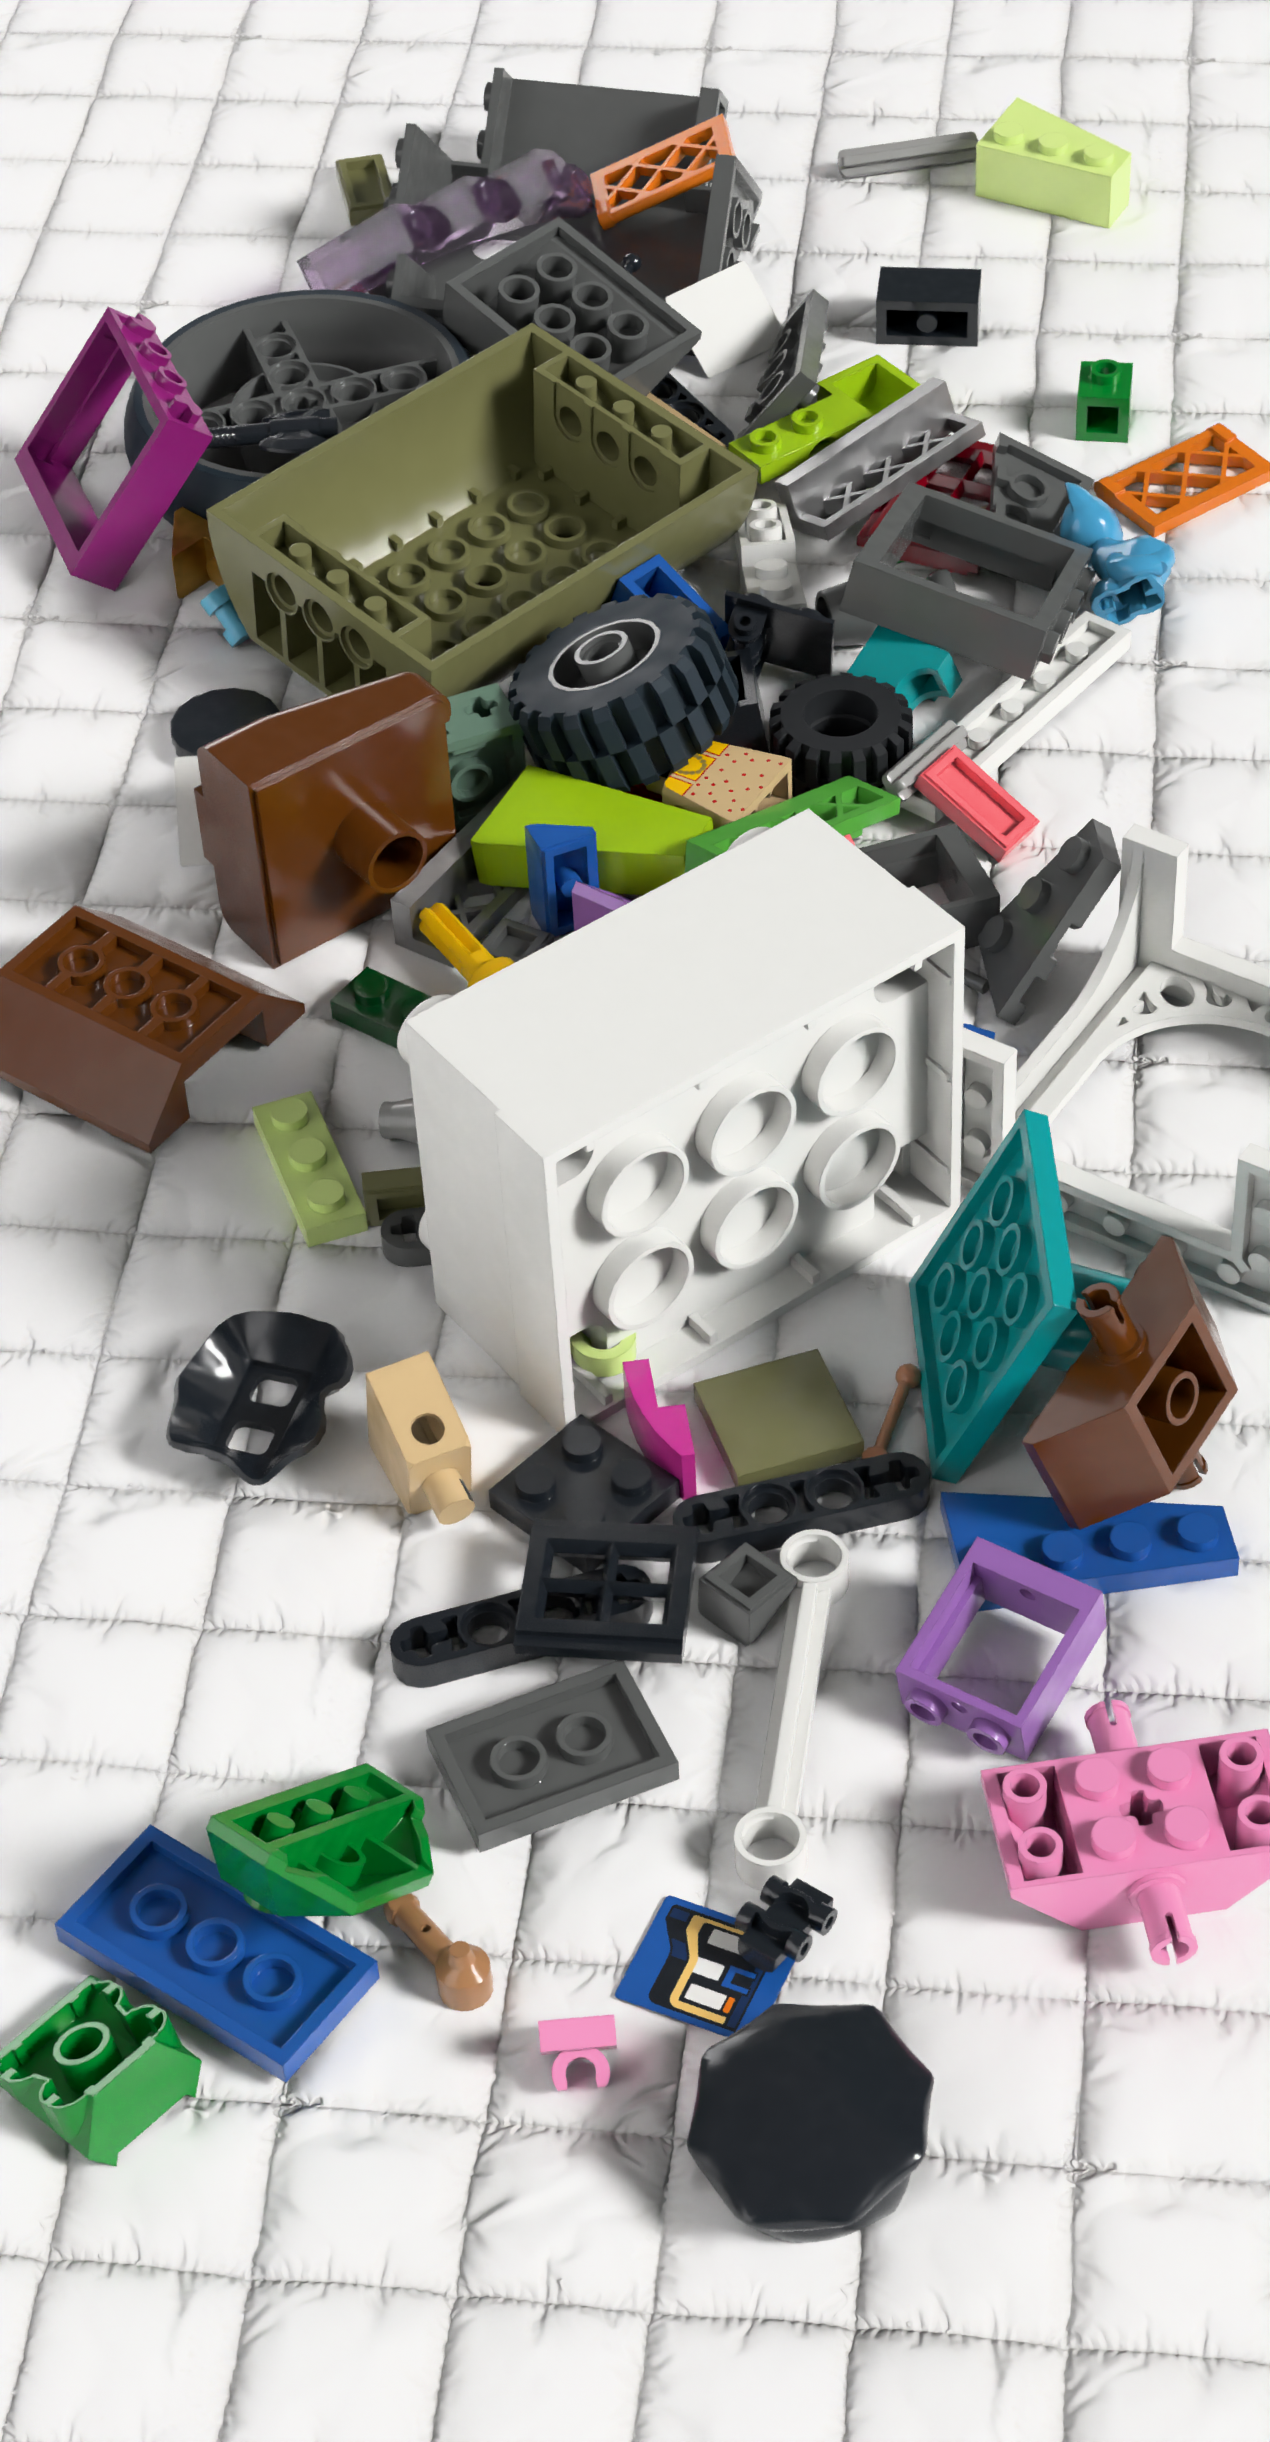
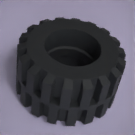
M840 673V675L830 676L829 674L817 675L816 679L811 681L804 679L795 683V689H786L779 695V702L773 703L769 718L770 753L792 759L793 797L848 775L882 789L884 786L881 780L882 775L913 749L912 708H908V700L903 694L895 693V687L887 682L877 683L876 678L871 676L857 677L853 676V673Z

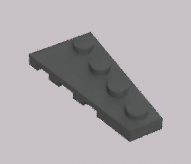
M814 289L781 325L767 360L770 365L760 378L756 388L761 395L758 402H754L748 408L744 420L749 423V426L738 434L737 439L751 433L755 429L762 428L788 416L795 407L797 409L806 408L816 396L820 387L817 384V378L823 367L820 363V358L826 346L823 338L829 326V323L826 322L829 301Z

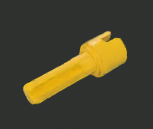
M436 902L430 908L424 907L420 911L419 918L421 922L419 929L468 981L467 988L515 963L508 957L494 958L443 903Z

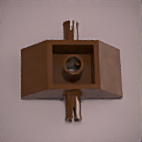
M1161 1235L1146 1259L1139 1264L1133 1278L1121 1295L1114 1285L1104 1282L1092 1284L1081 1292L1091 1310L1086 1301L1080 1298L1076 1300V1309L1081 1318L1084 1319L1093 1337L1076 1362L1069 1367L1064 1380L1040 1415L1032 1421L1029 1431L1021 1441L1069 1527L1081 1530L1166 1496L1174 1488L1186 1490L1200 1484L1203 1479L1199 1476L1197 1470L1199 1473L1206 1475L1208 1464L1199 1453V1449L1238 1391L1216 1324L1174 1239Z

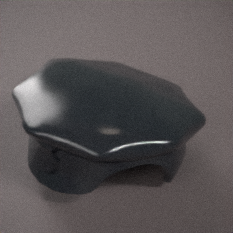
M773 2004L737 2032L712 2045L702 2056L694 2111L686 2143L687 2148L700 2170L729 2210L747 2226H751L766 2235L798 2243L835 2240L870 2226L893 2213L899 2206L907 2189L911 2173L919 2166L926 2153L934 2077L931 2071L907 2047L891 2027L884 2014L873 2005Z

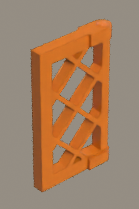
M723 113L591 173L590 178L598 223L603 230L612 228L618 222L713 180L715 162L706 165L709 160L716 159V154L736 156L728 124ZM710 139L709 142H708L706 145H698V144H700V143H702V142H704V141ZM685 155L696 156L687 169L676 168ZM665 160L661 166L654 165L660 161ZM641 175L651 177L642 190L632 189V186ZM666 179L673 180L665 185H662ZM621 180L617 186L610 185ZM622 199L630 200L617 206Z
M1217 423L1205 431L1131 467L1094 483V491L1098 498L1102 499L1111 508L1120 511L1155 538L1269 482L1270 462L1240 441L1237 435L1223 424ZM1210 446H1213L1220 452H1209L1202 450ZM1175 463H1184L1183 472L1162 471V469ZM1190 464L1222 466L1221 476L1189 473ZM1227 467L1243 468L1246 470L1234 477L1226 476ZM1135 482L1144 483L1142 492L1125 490V487ZM1149 483L1181 486L1180 495L1148 493ZM1187 487L1210 488L1195 496H1186ZM1147 506L1169 509L1156 514Z

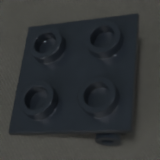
M726 590L725 622L728 624L730 637L725 651L729 652L750 647L757 680L761 675L765 662L813 676L822 674L832 676L834 619L824 617L814 609L804 607L794 609L772 603L766 597L756 593L740 594Z

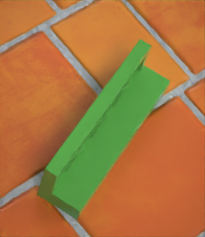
M850 775L686 840L685 873L726 852L730 845L748 830L756 827L772 828L808 808L842 836L850 834L852 839L862 836L864 828L898 815L901 798Z

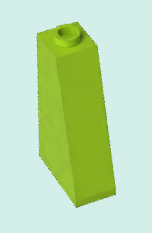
M528 764L470 842L479 883L490 886L529 888L524 831L526 825L553 824L593 827L596 832L599 888L616 894L644 895L685 873L686 840L711 831L714 828L712 817Z

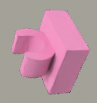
M614 2014L538 2021L541 2054H559L552 2066V2080L558 2092L567 2091L566 2070L568 2065L576 2059L590 2061L596 2069L597 2088L607 2087L610 2079V2067L606 2057L599 2050L617 2049Z

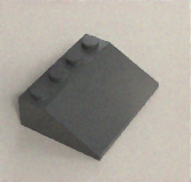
M560 217L464 271L445 284L442 325L474 356L525 326L534 323L644 396H647L700 341L702 335L700 329Z

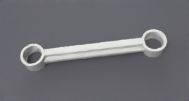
M820 1529L804 1530L792 1535L784 1542L780 1551V1566L797 1577V1585L787 1597L789 1599L756 1806L754 1810L745 1814L738 1821L734 1830V1858L737 1874L748 1886L762 1891L767 1880L773 1875L787 1881L790 1885L796 1878L801 1879L807 1868V1832L802 1820L798 1817L829 1607L840 1601L849 1587L848 1548L837 1535ZM809 1561L825 1562L836 1568L833 1572L820 1577L804 1576L793 1570L796 1566ZM766 1838L784 1840L795 1848L789 1855L775 1860L757 1858L746 1850L751 1844Z

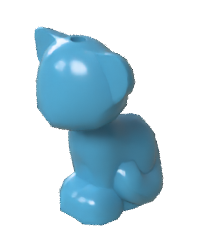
M1066 482L1065 487L1069 503L1061 520L1060 537L1094 549L1087 567L1093 568V571H1096V575L1100 578L1089 599L1093 612L1101 618L1118 625L1129 623L1138 615L1149 614L1161 608L1165 603L1164 585L1175 564L1173 548L1169 544L1147 534L1123 540V531L1115 511L1102 499L1092 496L1081 486Z

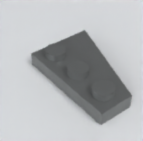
M999 432L993 446L990 511L1060 537L1061 520L1069 503L1065 483L1077 484L1089 492L1095 479Z

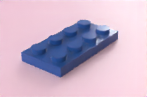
M151 1824L55 1923L59 1942L285 2083L380 1978L377 1960L304 1916H277L251 1907L244 1900L242 1892L220 1878L216 1863Z

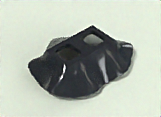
M249 1311L226 1319L213 1330L176 1379L174 1403L166 1430L168 1444L186 1453L201 1454L211 1460L220 1461L228 1465L243 1481L251 1485H263L269 1482L289 1463L306 1455L315 1448L326 1433L325 1398L341 1390L350 1381L354 1370L352 1356L345 1342L344 1335L332 1324L290 1312ZM264 1380L297 1386L290 1403L286 1406L279 1407L254 1402L251 1398L258 1384ZM242 1427L274 1434L266 1452L258 1455L230 1449L228 1445L235 1431Z

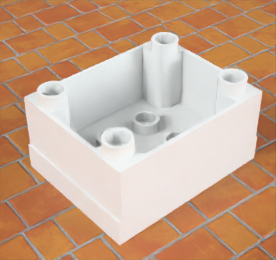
M808 808L772 828L756 827L748 830L739 836L727 851L453 996L446 994L436 995L420 1003L404 1020L398 1034L397 1048L401 1057L410 1067L425 1201V1212L419 1224V1238L422 1244L430 1250L436 1304L519 1385L520 1395L557 1432H560L580 1414L597 1424L625 1407L623 1373L610 1377H596L592 1372L578 1366L573 1360L570 1350V1337L582 1331L591 1340L592 1347L596 1349L613 1348L621 1340L636 1333L637 1353L635 1360L649 1359L654 1389H657L953 1216L960 1206L965 926L915 886L907 888Z

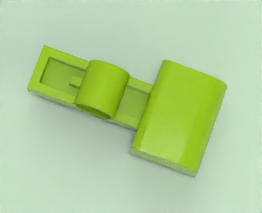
M877 354L817 382L820 386L817 392V402L806 408L798 409L788 416L762 428L755 429L751 433L730 442L729 451L758 469L757 482L762 485L793 470L921 384Z

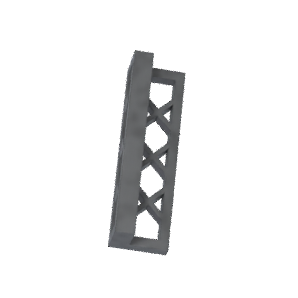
M932 377L776 480L775 484L781 503L786 504L791 527L829 541L901 493L909 481L916 483L986 436L982 421L955 413L946 381ZM951 432L954 433V434L951 435V436L945 437L946 435H948V434L951 433ZM833 514L832 516H830V517L827 518L826 520H825V519H822V518H824V517L827 516V515Z
M524 769L422 868L418 876L409 885L401 889L390 899L396 945L454 968L448 959L419 929L421 922L419 918L420 911L424 907L430 908L436 902L443 903L474 937L480 941L529 892V888L490 886L479 883L470 842ZM494 894L495 898L489 904L469 908L463 907V903L469 897Z

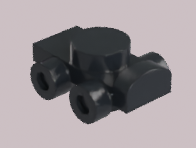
M771 1876L763 1886L760 1894V1900L770 1907L765 1911L749 1901L742 1906L737 1914L735 1927L745 1932L738 1939L739 1954L748 1963L765 1972H773L786 1957L796 1962H801L808 1954L813 1942V1937L809 1933L814 1930L824 1936L833 1927L838 1911L833 1908L834 1898L799 1878H796L789 1885L787 1881L778 1876Z

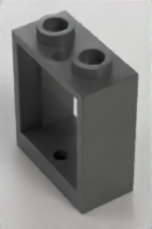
M955 823L859 848L907 888L912 886L919 888L939 883L950 902L938 906L965 926V949L979 946L977 936L982 932L987 921L1000 913V894Z

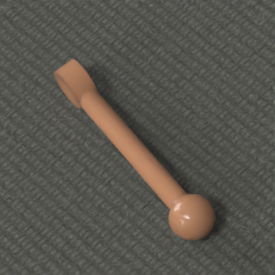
M909 1363L903 1364L897 1369L895 1378L898 1386L874 1446L864 1450L862 1459L887 1454L886 1450L909 1391L920 1383L921 1372L917 1366Z

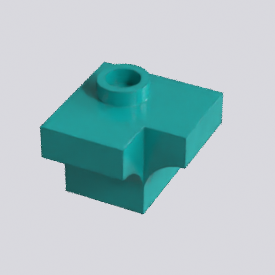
M879 625L847 671V673H853V676L862 677L867 675L876 678L877 683L887 682L895 687V693L903 694L908 700V708H912V712L926 699L935 702L938 696L952 698L963 681L949 652Z

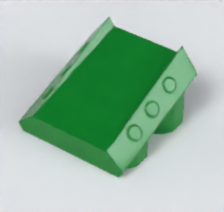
M90 1975L0 2050V2086L88 2160L117 2167L118 2153L185 2095L196 2098L202 2061L181 2044L166 2011L153 2004L141 2005L135 2008L130 2004L122 1986L111 1980L101 1981L99 1978Z

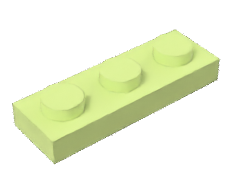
M309 1091L252 1107L255 1127L307 1246L312 1247L368 1231L366 1211L312 1092Z

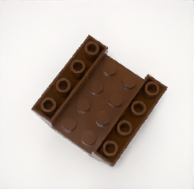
M74 905L0 968V1078L151 1154L190 1118L184 1084L190 1076L238 1033L268 1047L305 1013V1005L286 994L124 917Z

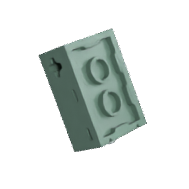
M498 683L447 697L451 705L450 721L445 723L456 833H459L519 772L526 768L525 747L522 738L524 736L523 731L519 725V720H513L509 712L510 702Z

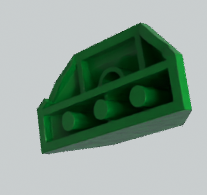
M368 1763L217 1813L210 1817L206 1827L220 1878L242 1892L244 1900L251 1907L267 1914L277 1916H354L429 1886L434 1874L429 1836L422 1821L425 1815L423 1798Z

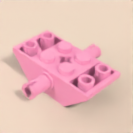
M1111 1700V1708L1115 1720L1110 1722L1105 1702L1102 1701L1091 1706L1084 1716L1086 1727L1090 1731L1095 1754L981 1770V1783L1011 1899L1082 1931L1143 1922L1150 1945L1151 1959L1157 1964L1170 1965V1958L1166 1947L1170 1943L1172 1944L1177 1964L1183 1963L1196 1954L1198 1944L1195 1935L1192 1933L1187 1915L1228 1909L1270 1879V1734L1268 1728L1138 1747L1130 1720L1131 1714L1128 1705L1123 1701Z

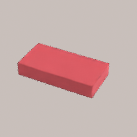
M955 745L921 773L913 785L997 862L1002 861L1025 840L1040 822Z

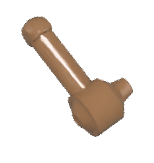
M412 1893L384 1904L383 1912L388 1922L395 1927H399L435 1967L439 1996L445 2005L458 2011H472L483 2006L490 1999L494 1991L490 1959L484 1950L465 1941L453 1943L420 1908L418 1898Z

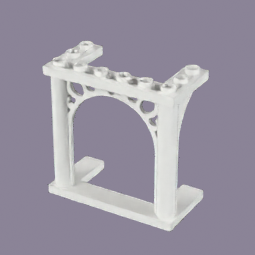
M1135 823L1122 838L1119 913L1105 949L1091 977L1075 1002L1018 1071L1016 1048L963 1027L961 1186L968 1189L973 1187L1024 1109L1047 1115L1050 1125L1103 1059L1129 1040L1158 1029L1187 1024L1232 1026L1270 1037V969L1183 936L1189 843ZM1161 992L1188 1002L1190 1005L1186 1007L1170 1005L1164 1000ZM1143 1000L1146 1001L1148 1009L1152 1012L1151 1014H1139L1144 1011ZM1250 1142L1238 1158L1232 1231L1055 1159L1066 1230L1141 1261L1146 1259L1161 1235L1174 1239L1196 1284L1270 1314V1150Z

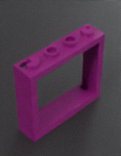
M107 307L14 460L70 575L116 591L213 439V436L201 416L203 414L202 410L194 403L186 389V381L175 369L171 361V353L162 345L157 336L154 323L140 313L136 317H132ZM133 371L160 423L98 520L73 470V466Z

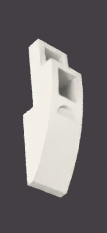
M769 499L753 500L746 520L735 533L742 593H756L766 597L772 603L794 609L807 608L796 563L795 538L786 504H777Z

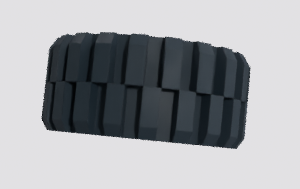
M657 593L652 598L645 594L630 596L628 601L620 603L614 600L601 605V609L589 614L586 611L572 618V623L564 628H556L547 635V640L542 645H535L526 654V662L517 666L509 686V712L514 721L519 720V725L524 735L522 738L536 767L622 792H628L632 786L644 783L645 786L660 780L659 776L672 769L674 772L688 765V759L696 753L702 754L712 746L713 737L715 735H722L729 725L730 716L734 715L739 688L735 673L706 612L695 603L678 596L675 598L670 594Z

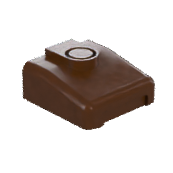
M409 671L400 672L261 717L198 748L197 758L201 785L194 788L203 853L204 857L214 865L222 914L232 931L273 969L391 909L390 899L401 889L409 885L418 876L422 868L456 835L445 723L450 721L451 705L446 696L417 673Z

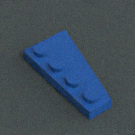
M941 1492L940 1510L956 1570L978 1536L1102 1591L1103 1594L1238 1576L1239 1555L1223 1506L1148 1502L1078 1530L1068 1526L1053 1497ZM985 1599L978 1612L1004 1607Z

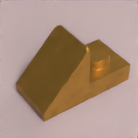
M183 507L174 512L172 564L177 597L179 599L184 598L208 581H212L218 587L224 584L214 555L208 521Z

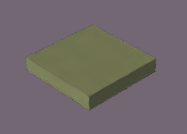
M818 1348L693 1383L695 1402L735 1487L824 1468L862 1457L864 1440Z

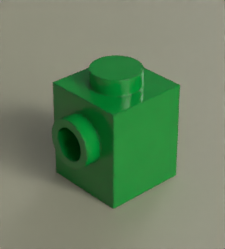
M1111 359L1081 361L1077 393L1075 441L1128 443L1133 363L1117 362Z

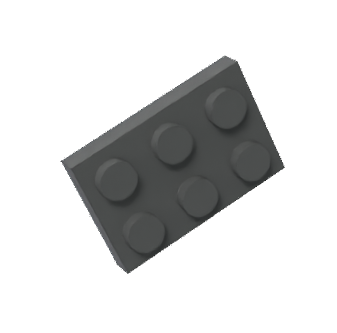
M624 1660L609 1663L426 1729L428 1749L480 1853L679 1779V1762Z

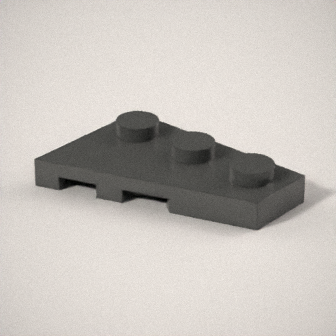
M1092 818L1075 836L1066 840L1059 853L1036 876L1026 881L1020 893L998 915L990 918L983 927L982 932L977 936L998 1018L1013 1025L1017 1024L1027 1009L1024 1003L1020 1002L1021 998L1036 976L1046 981L1058 963L1053 955L1068 928L1075 930L1083 926L1121 870V862L1111 828Z

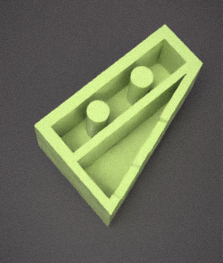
M1017 97L976 144L975 196L1109 229L1129 205L1131 152Z

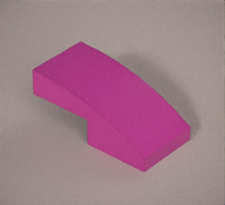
M649 1359L622 1362L625 1408L630 1427L643 1455L679 1479L680 1497L683 1500L697 1496L695 1452L685 1404L658 1407Z

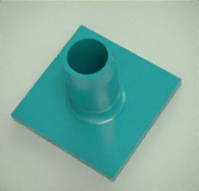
M1026 1109L1022 1111L909 1282L918 1366L921 1372L920 1383L929 1459L933 1479L957 1484L1040 1365L1067 1372L1069 1367L1076 1362L1093 1337L1084 1319L1081 1318L1076 1309V1300L1080 1298L1086 1301L1091 1310L1081 1292L1092 1284L1104 1282L1114 1285L1121 1295L1131 1281L1129 1278L1071 1263L1049 1119L1044 1114Z

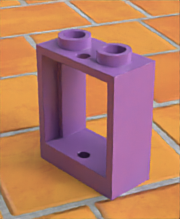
M977 1536L895 1670L902 1704L914 1717L924 1723L939 1726L943 1722L965 1732L974 1744L989 1753L1002 1755L1006 1751L1027 1761L1107 1626L1102 1591ZM985 1599L1064 1634V1637L1017 1715L937 1679Z

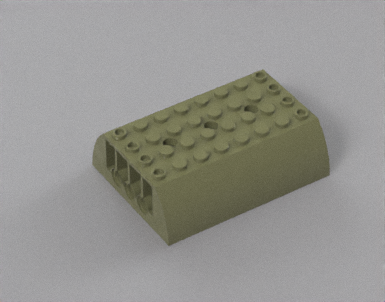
M531 323L206 509L211 543L221 577L238 617L251 640L327 696L400 672L409 671L419 674L444 696L449 697L494 683L499 684L512 676L517 666L526 662V654L535 645H542L547 640L549 633L558 627L564 628L573 622L572 618L586 611L588 614L601 609V605L611 602L618 579L657 554H660L678 572L728 541L740 529L752 507L757 487L758 469L534 323Z

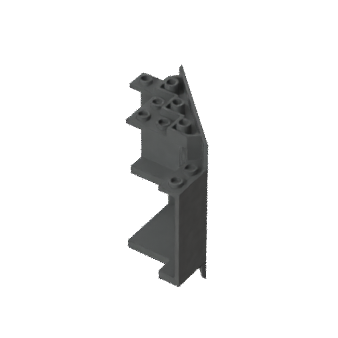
M494 67L492 82H487L483 97L484 110L488 112L486 129L480 130L477 138V157L481 159V163L453 161L416 124L406 123L404 138H399L395 151L396 166L400 168L398 183H393L390 195L384 201L382 221L373 220L371 235H366L363 242L362 260L364 265H367L368 294L382 296L417 308L442 324L445 284L447 281L485 260L474 254L473 251L477 246L492 240L518 241L558 217L562 218L621 267L622 259L626 254H637L641 259V267L637 272L631 273V275L664 301L667 296L741 262L737 261L741 251L751 252L760 231V224L753 222L762 203L763 192L736 156L716 154V159H710L706 164L715 162L713 180L618 222L616 226L605 231L598 223L590 178L591 173L723 113L726 119L729 101L722 91L716 88L701 87L700 96L515 79L504 68ZM708 139V140H706V141H704V142H702V143H700V144H698V145H706V144L709 142L710 139ZM685 155L676 168L687 169L696 156ZM665 160L660 161L654 165L661 166ZM641 175L632 186V189L642 190L651 177ZM666 179L662 185H665L673 180ZM621 180L610 185L617 186ZM622 199L617 206L630 200ZM692 349L686 354L688 356H695Z

